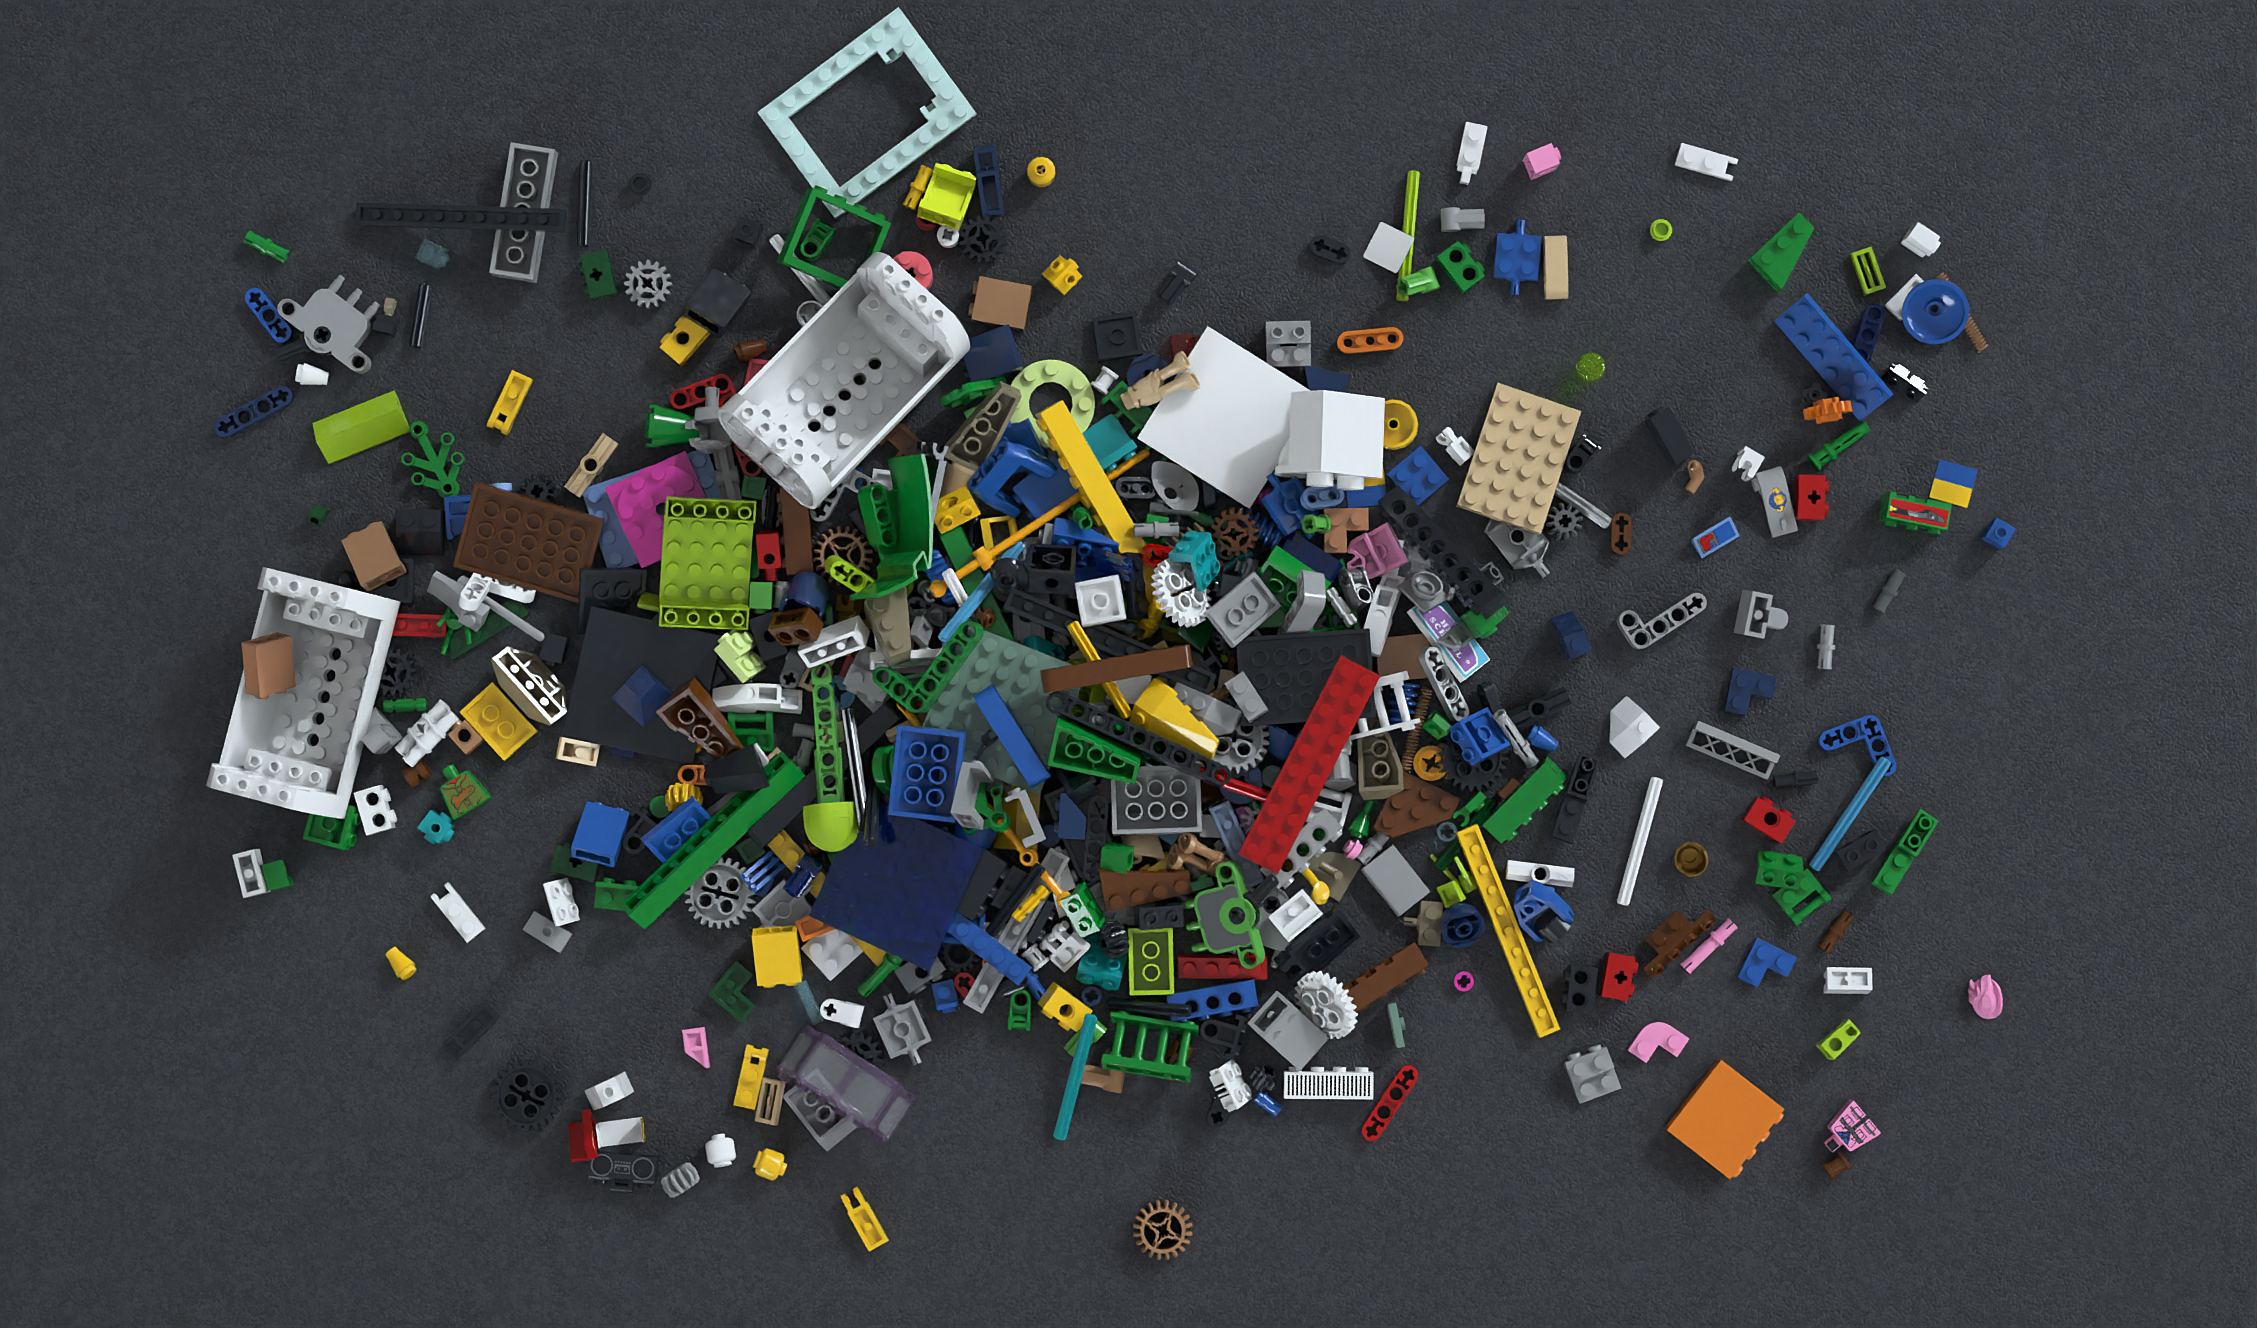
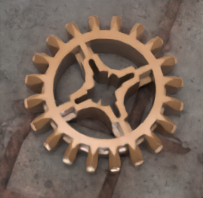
M837 526V534H834V531L829 529L828 531L831 536L828 538L825 534H822L821 537L825 542H816L821 547V550H813L815 554H820V557L813 558L814 562H821L816 567L817 571L824 568L825 553L828 546L834 551V555L837 556L839 554L835 548L843 552L845 550L848 551L846 556L853 566L859 570H870L865 565V562L872 563L873 559L866 558V555L872 554L873 551L870 549L865 550L869 543L868 541L861 542L864 539L863 535H860L858 538L856 537L858 534L857 529H854L852 534H849L850 527L846 526L845 533H842L841 527ZM849 538L853 542L846 547H839L834 540ZM859 546L861 560L857 566L852 560V553ZM825 570L822 572L821 576L824 578L829 573ZM830 575L828 582L832 583L834 578ZM856 575L852 577L853 582L857 580ZM836 580V585L840 586L841 583Z
M1156 1200L1157 1207L1155 1208L1149 1202L1147 1204L1150 1209L1148 1212L1144 1208L1140 1209L1144 1217L1140 1215L1135 1217L1141 1222L1140 1224H1133V1228L1140 1229V1231L1133 1233L1134 1237H1141V1239L1136 1241V1245L1144 1243L1145 1245L1141 1251L1144 1253L1149 1248L1148 1256L1150 1258L1154 1252L1157 1253V1260H1161V1253H1165L1166 1260L1170 1259L1169 1252H1172L1177 1257L1178 1252L1176 1249L1179 1248L1180 1251L1184 1252L1185 1248L1181 1244H1190V1240L1185 1238V1236L1193 1235V1232L1186 1230V1228L1193 1226L1190 1222L1185 1223L1190 1218L1189 1214L1181 1216L1185 1209L1181 1207L1176 1211V1202L1172 1204V1207H1168L1169 1200H1165L1164 1206H1160V1200ZM1167 1212L1162 1221L1157 1222L1149 1219L1156 1213ZM1173 1216L1181 1224V1235L1170 1227ZM1167 1221L1166 1228L1167 1231H1169V1233H1164V1235H1161L1158 1239L1159 1229H1157V1227L1159 1225L1162 1227V1224L1165 1225ZM1145 1225L1156 1233L1152 1244L1145 1236ZM1165 1238L1177 1240L1169 1247H1158Z

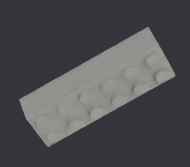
M511 142L500 207L549 208L558 153L555 149ZM496 230L489 273L495 277L537 283L545 232Z

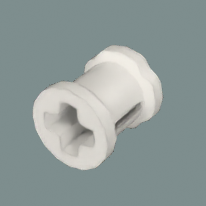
M1103 366L1099 376L1090 385L1104 395H1107L1108 388L1119 376Z
M1037 943L1021 954L1033 966L1034 972L1050 960L1048 957L1045 958L1037 948Z

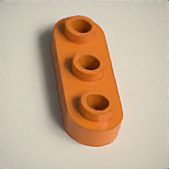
M1395 327L1346 331L1338 337L1337 347L1344 354L1395 350L1401 346L1403 334ZM1393 335L1396 338V341L1394 343H1390L1388 341V336ZM1368 337L1374 340L1372 345L1366 343ZM1347 339L1352 342V346L1346 347L1344 345V341Z

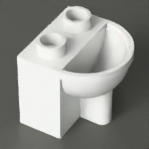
M1328 390L1291 392L1290 439L1285 443L1280 452L1278 465L1275 466V475L1288 478L1296 476L1300 479H1306V486L1333 487V480H1337V489L1364 490V479L1382 478L1385 398Z

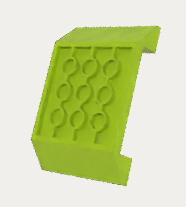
M666 496L659 588V626L748 630V598L756 500Z

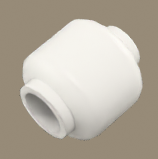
M725 1134L713 1135L712 1140L705 1144L707 1161L710 1164H714L715 1168L732 1165L731 1161L736 1158L733 1139L725 1138Z

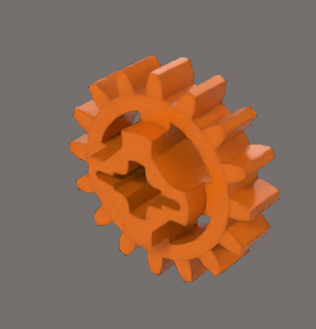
M1839 397L1817 400L1813 402V407L1803 410L1804 419H1816L1817 424L1843 419L1842 414L1852 412L1851 401L1848 400L1839 402Z

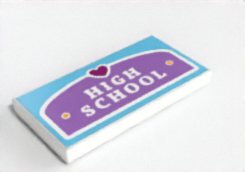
M1446 601L1425 613L1417 606H1414L1407 612L1430 644L1439 649L1447 666L1460 683L1490 660L1475 639L1459 651L1443 646L1436 641L1461 621Z

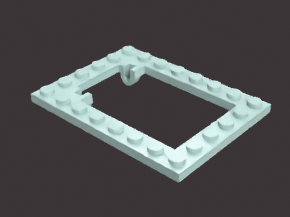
M899 7L758 111V114L812 188H815V185L828 190L826 194L833 197L835 194L847 199L846 203L852 206L854 203H859L977 115ZM905 52L936 95L931 100L932 103L929 106L920 108L921 113L928 122L839 187L790 120V117L874 54L878 53L887 65L897 60ZM823 201L835 219L846 212Z

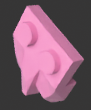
M1388 522L1369 533H1364L1351 540L1347 548L1348 553L1355 555L1347 563V569L1354 570L1356 567L1362 566L1367 572L1368 579L1385 575L1409 562Z

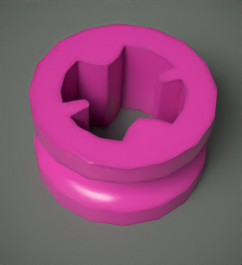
M1462 971L1456 974L1454 984L1458 990L1465 992L1472 988L1474 979L1470 973ZM1461 975H1467L1466 978H1470V983H1467L1465 988H1462L1461 984L1458 985L1457 980L1461 979Z

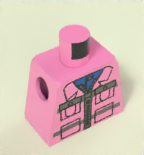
M1849 1099L1827 1125L1833 1135L1824 1144L1832 1153L1841 1145L1846 1150L1853 1151L1880 1135L1881 1132L1855 1101Z

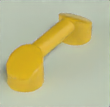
M1286 859L1285 868L1289 872L1293 869V862L1290 859ZM1307 868L1302 874L1313 886L1310 898L1316 904H1325L1329 898V888L1324 882L1319 881L1312 871Z

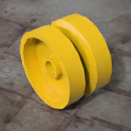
M1393 399L1385 401L1383 447L1392 450L1405 448L1413 442L1417 435L1418 421L1416 413L1410 405L1403 401ZM1394 420L1395 422H1398V426L1396 428H1391L1389 426L1391 425L1390 421Z

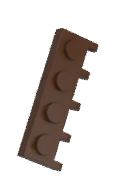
M899 422L879 445L882 446L888 440L899 450L895 457H901L903 454L905 456L917 455V441H923L904 424Z

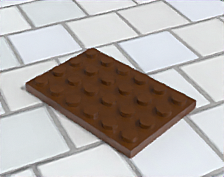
M475 482L453 567L578 602L580 568H592L604 518Z

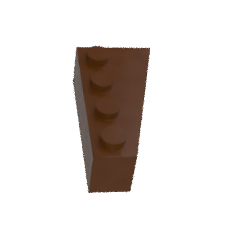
M1413 941L1345 983L1342 989H1348L1347 996L1353 997L1351 1004L1357 1006L1353 1011L1361 1012L1370 1006L1369 1003L1375 999L1379 1001L1389 994L1388 991L1396 987L1398 989L1408 983L1406 979L1412 975L1418 977L1426 972L1425 967L1429 964Z

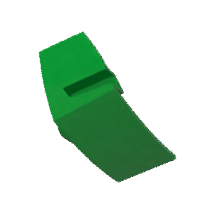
M925 454L887 459L893 489L886 491L880 484L863 486L859 489L858 500L868 541L873 548L878 549L881 562L877 566L878 579L865 589L850 595L851 600L878 598L892 593L915 581L918 578L916 571L928 570L931 567L933 513Z

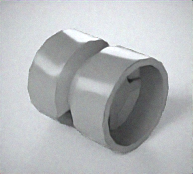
M816 301L802 303L797 310L799 324L804 327L823 306Z

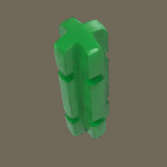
M414 698L395 699V701L393 699H385L383 701L384 712H394V710L396 712L415 711L414 709L425 711L427 709L425 698H416V700Z

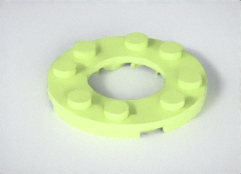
M1059 360L1035 362L1024 368L1011 384V386L1020 390L1022 397L1010 421L1011 423L1021 422L1029 418L1043 448H1050L1047 442L1049 438L1045 431L1042 432L1039 429L1036 419L1031 414L1029 408L1031 393L1036 387L1044 383L1054 382L1061 384L1069 391L1073 405L1070 414L1081 433L1087 430L1095 410L1093 390L1085 375L1073 365Z

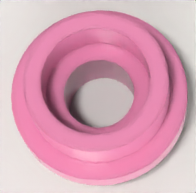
M1357 838L1348 840L1344 845L1345 858L1354 860L1361 852L1363 845L1360 844Z

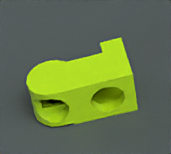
M1848 1018L1824 1039H1821L1816 1046L1828 1060H1835L1861 1032Z

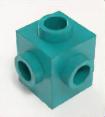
M430 810L418 826V829L425 833L424 838L435 845L436 842L439 844L444 841L448 842L455 833L453 828L456 825L451 823L453 819L446 813L441 812L439 814L435 810Z

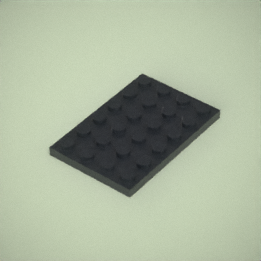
M1370 628L1245 637L1237 644L1238 674L1241 672L1245 673L1268 711L1250 723L1242 712V727L1306 723L1341 655L1373 671ZM1374 690L1359 719L1376 718Z

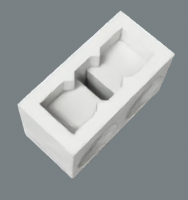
M378 785L354 793L366 835H373L396 828L395 822H397V817L394 810H390L388 801H391L387 788L384 789L383 785ZM372 793L378 795L379 800L376 805H372L369 802V796ZM378 814H382L385 818V823L381 827L375 823V818Z

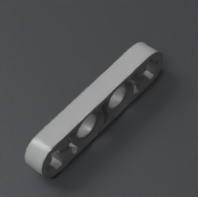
M1432 646L1421 648L1418 655L1419 661L1447 717L1455 722L1468 717L1469 708L1439 649ZM1438 669L1442 671V678L1440 681L1436 679V672ZM1447 688H1450L1452 691L1450 699H1447L1445 696Z

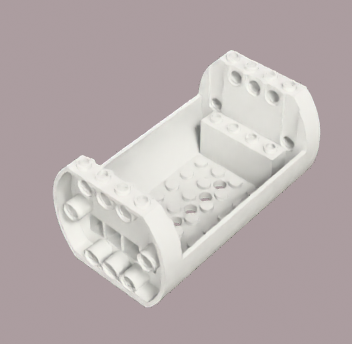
M875 252L858 268L857 273L738 394H734L718 410V418L724 430L737 447L800 504L810 509H815L969 351L970 341L960 321L947 307L889 255ZM878 360L881 362V367L877 370L871 369L869 362ZM857 375H862L866 378V382L863 385L855 384L854 378ZM845 390L850 392L851 397L849 400L843 401L839 398V393ZM832 406L836 409V413L833 416H826L823 413L824 408ZM811 422H818L821 428L817 432H812L808 429V425Z
M263 567L257 589L264 590L252 639L276 632L292 637L296 687L287 689L286 693H274L269 695V698L256 699L255 696L246 694L243 670L219 764H211L206 786L292 810L327 817L345 818L364 745L362 738L367 734L400 602ZM339 648L341 657L338 660H334L332 656L333 651ZM330 670H334L336 674L335 679L329 682L327 673ZM325 691H328L330 694V699L327 703H323L321 700V696ZM319 713H323L324 722L318 725L316 716ZM314 734H317L319 737V742L316 746H312L310 743V739Z

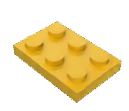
M494 682L488 685L460 711L465 719L504 761L538 732Z

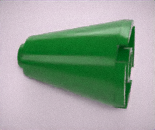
M648 404L647 408L652 409L651 413H646L645 438H649V443H645L646 448L688 443L689 439L699 437L698 430L685 429V423L694 418V416L655 404Z

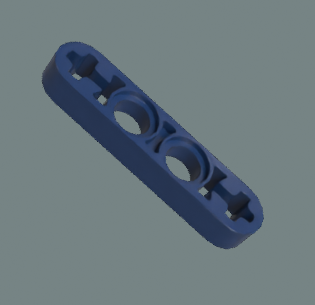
M286 386L277 387L219 418L214 424V430L217 435L223 438L232 437L291 405L294 401V393ZM281 391L288 393L289 395L286 396L287 401L278 400L275 402L278 406L275 407L270 397L272 396L273 399H277L281 396ZM261 401H268L270 409L266 413H261L258 409ZM243 411H247L250 414V420L247 423L239 421V415ZM232 417L234 418L235 423L239 426L238 428H236L235 425L228 427V433L220 431V429L223 427V422L225 424H231L233 422V420H231Z

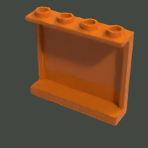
M1717 1059L1664 1129L1724 1174V1176L1731 1179L1732 1177L1736 1178L1743 1169L1741 1165L1746 1159L1750 1160L1757 1151L1755 1149L1760 1141L1763 1143L1770 1134L1768 1130L1773 1124L1777 1125L1784 1116L1782 1114L1784 1108L1724 1061Z

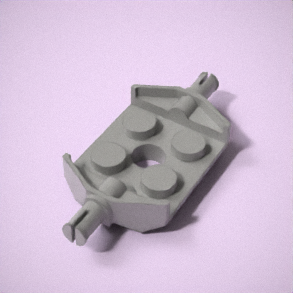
M1491 518L1489 519L1484 533L1490 537L1511 564L1513 570L1533 567L1536 568L1542 578L1550 573L1542 563V558L1549 545V541L1542 532L1538 535ZM1515 530L1523 533L1524 538L1520 543L1514 542L1511 538L1512 532Z

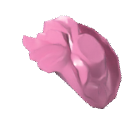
M1984 975L1975 983L1971 979L1969 981L1968 997L1975 1012L1984 1019L1996 1018L2001 1013L2003 1007V998L1999 985L1991 979V975Z

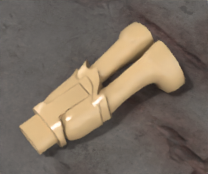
M1183 351L1178 352L1170 365L1160 371L1156 369L1140 379L1132 387H1128V391L1121 394L1126 409L1130 410L1134 407L1138 409L1141 406L1152 405L1179 389L1187 388L1190 391L1200 389V383L1192 371H1188L1163 385L1165 379L1191 369L1186 354Z

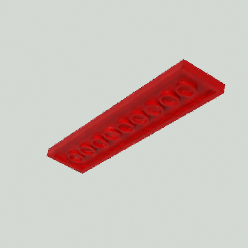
M1342 655L1340 656L1238 853L1239 855L1276 874L1279 873L1381 675Z

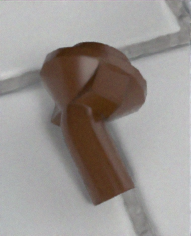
M980 604L974 611V615L983 629L993 624L995 620L993 609L988 608L982 611Z

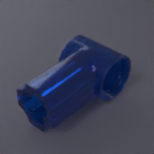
M806 852L796 865V870L783 886V889L787 894L798 899L811 880L813 881L817 877L824 864Z

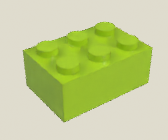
M1137 927L1128 928L1130 995L1174 994L1173 929L1139 930Z

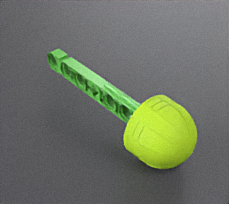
M824 662L811 669L812 684L815 685L813 688V705L817 750H814L818 804L804 806L803 817L805 832L809 840L816 847L824 851L837 852L850 847L857 840L860 833L857 827L854 802H845L841 747H838L835 692L831 685L834 683L833 669L828 663ZM822 665L826 666L828 669L827 675L819 678L816 673L817 668ZM825 687L829 690V697L821 700L818 697V691ZM829 710L831 713L830 720L822 722L819 717L821 711ZM820 725H832V728H827L828 734L832 735V739H829L827 744L826 741L822 740V737L825 736V729H820ZM826 754L834 756V762L830 766H825L823 763V757ZM828 776H834L836 784L832 788H827L824 784V780ZM825 791H827V792L837 791V794H836V795H835V794H827V795H825Z

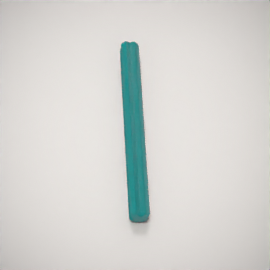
M1085 1014L1053 1134L1055 1139L1065 1140L1067 1137L1097 1023V1017L1093 1014Z

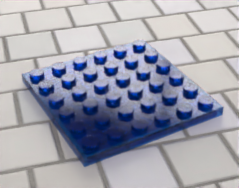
M880 801L877 844L870 847L866 846L864 834L858 832L857 838L853 843L847 846V848L837 851L809 916L920 968L931 971L984 848L918 818L888 815L889 805Z

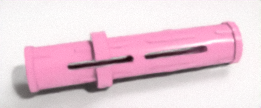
M1727 918L1715 932L1709 933L1710 937L1680 963L1681 966L1685 969L1692 963L1686 969L1691 974L1719 945L1722 946L1724 940L1737 930L1738 927Z

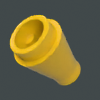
M393 947L386 953L397 978L400 977L402 980H406L416 972L415 963L400 952L397 947Z

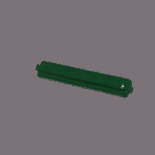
M1487 798L1484 801L1485 805L1478 812H1475L1469 823L1462 829L1474 824H1478L1480 828L1497 807V804L1492 799ZM1457 836L1434 863L1441 871H1444L1453 861L1454 857L1462 850Z

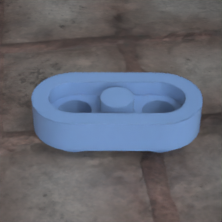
M1333 484V487H1309L1301 494L1300 502L1305 509L1310 511L1338 506L1343 501L1344 491L1337 489V484ZM1328 494L1333 495L1334 500L1330 499ZM1308 497L1313 499V503L1308 501Z

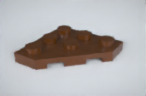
M1403 771L1404 790L1386 799L1372 829L1393 839L1409 832L1448 821L1452 818L1460 798Z

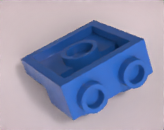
M1488 707L1458 721L1449 728L1451 739L1459 744L1463 751L1462 756L1464 760L1470 762L1472 766L1511 745L1497 722L1493 719V715Z

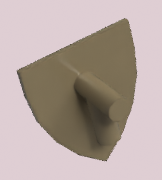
M1323 852L1318 858L1313 856L1308 861L1311 864L1309 868L1317 879L1328 886L1329 896L1338 902L1361 866V863L1345 858L1344 854L1335 852Z

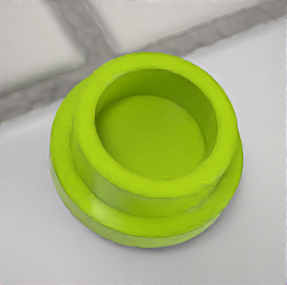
M1658 219L1650 226V234L1656 241H1665L1672 234V226L1667 220Z

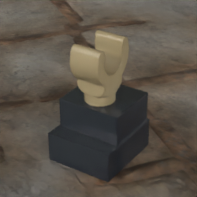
M386 297L384 314L377 313L376 321L373 323L372 330L375 333L392 337L396 336L398 319L392 316L397 304L395 299Z

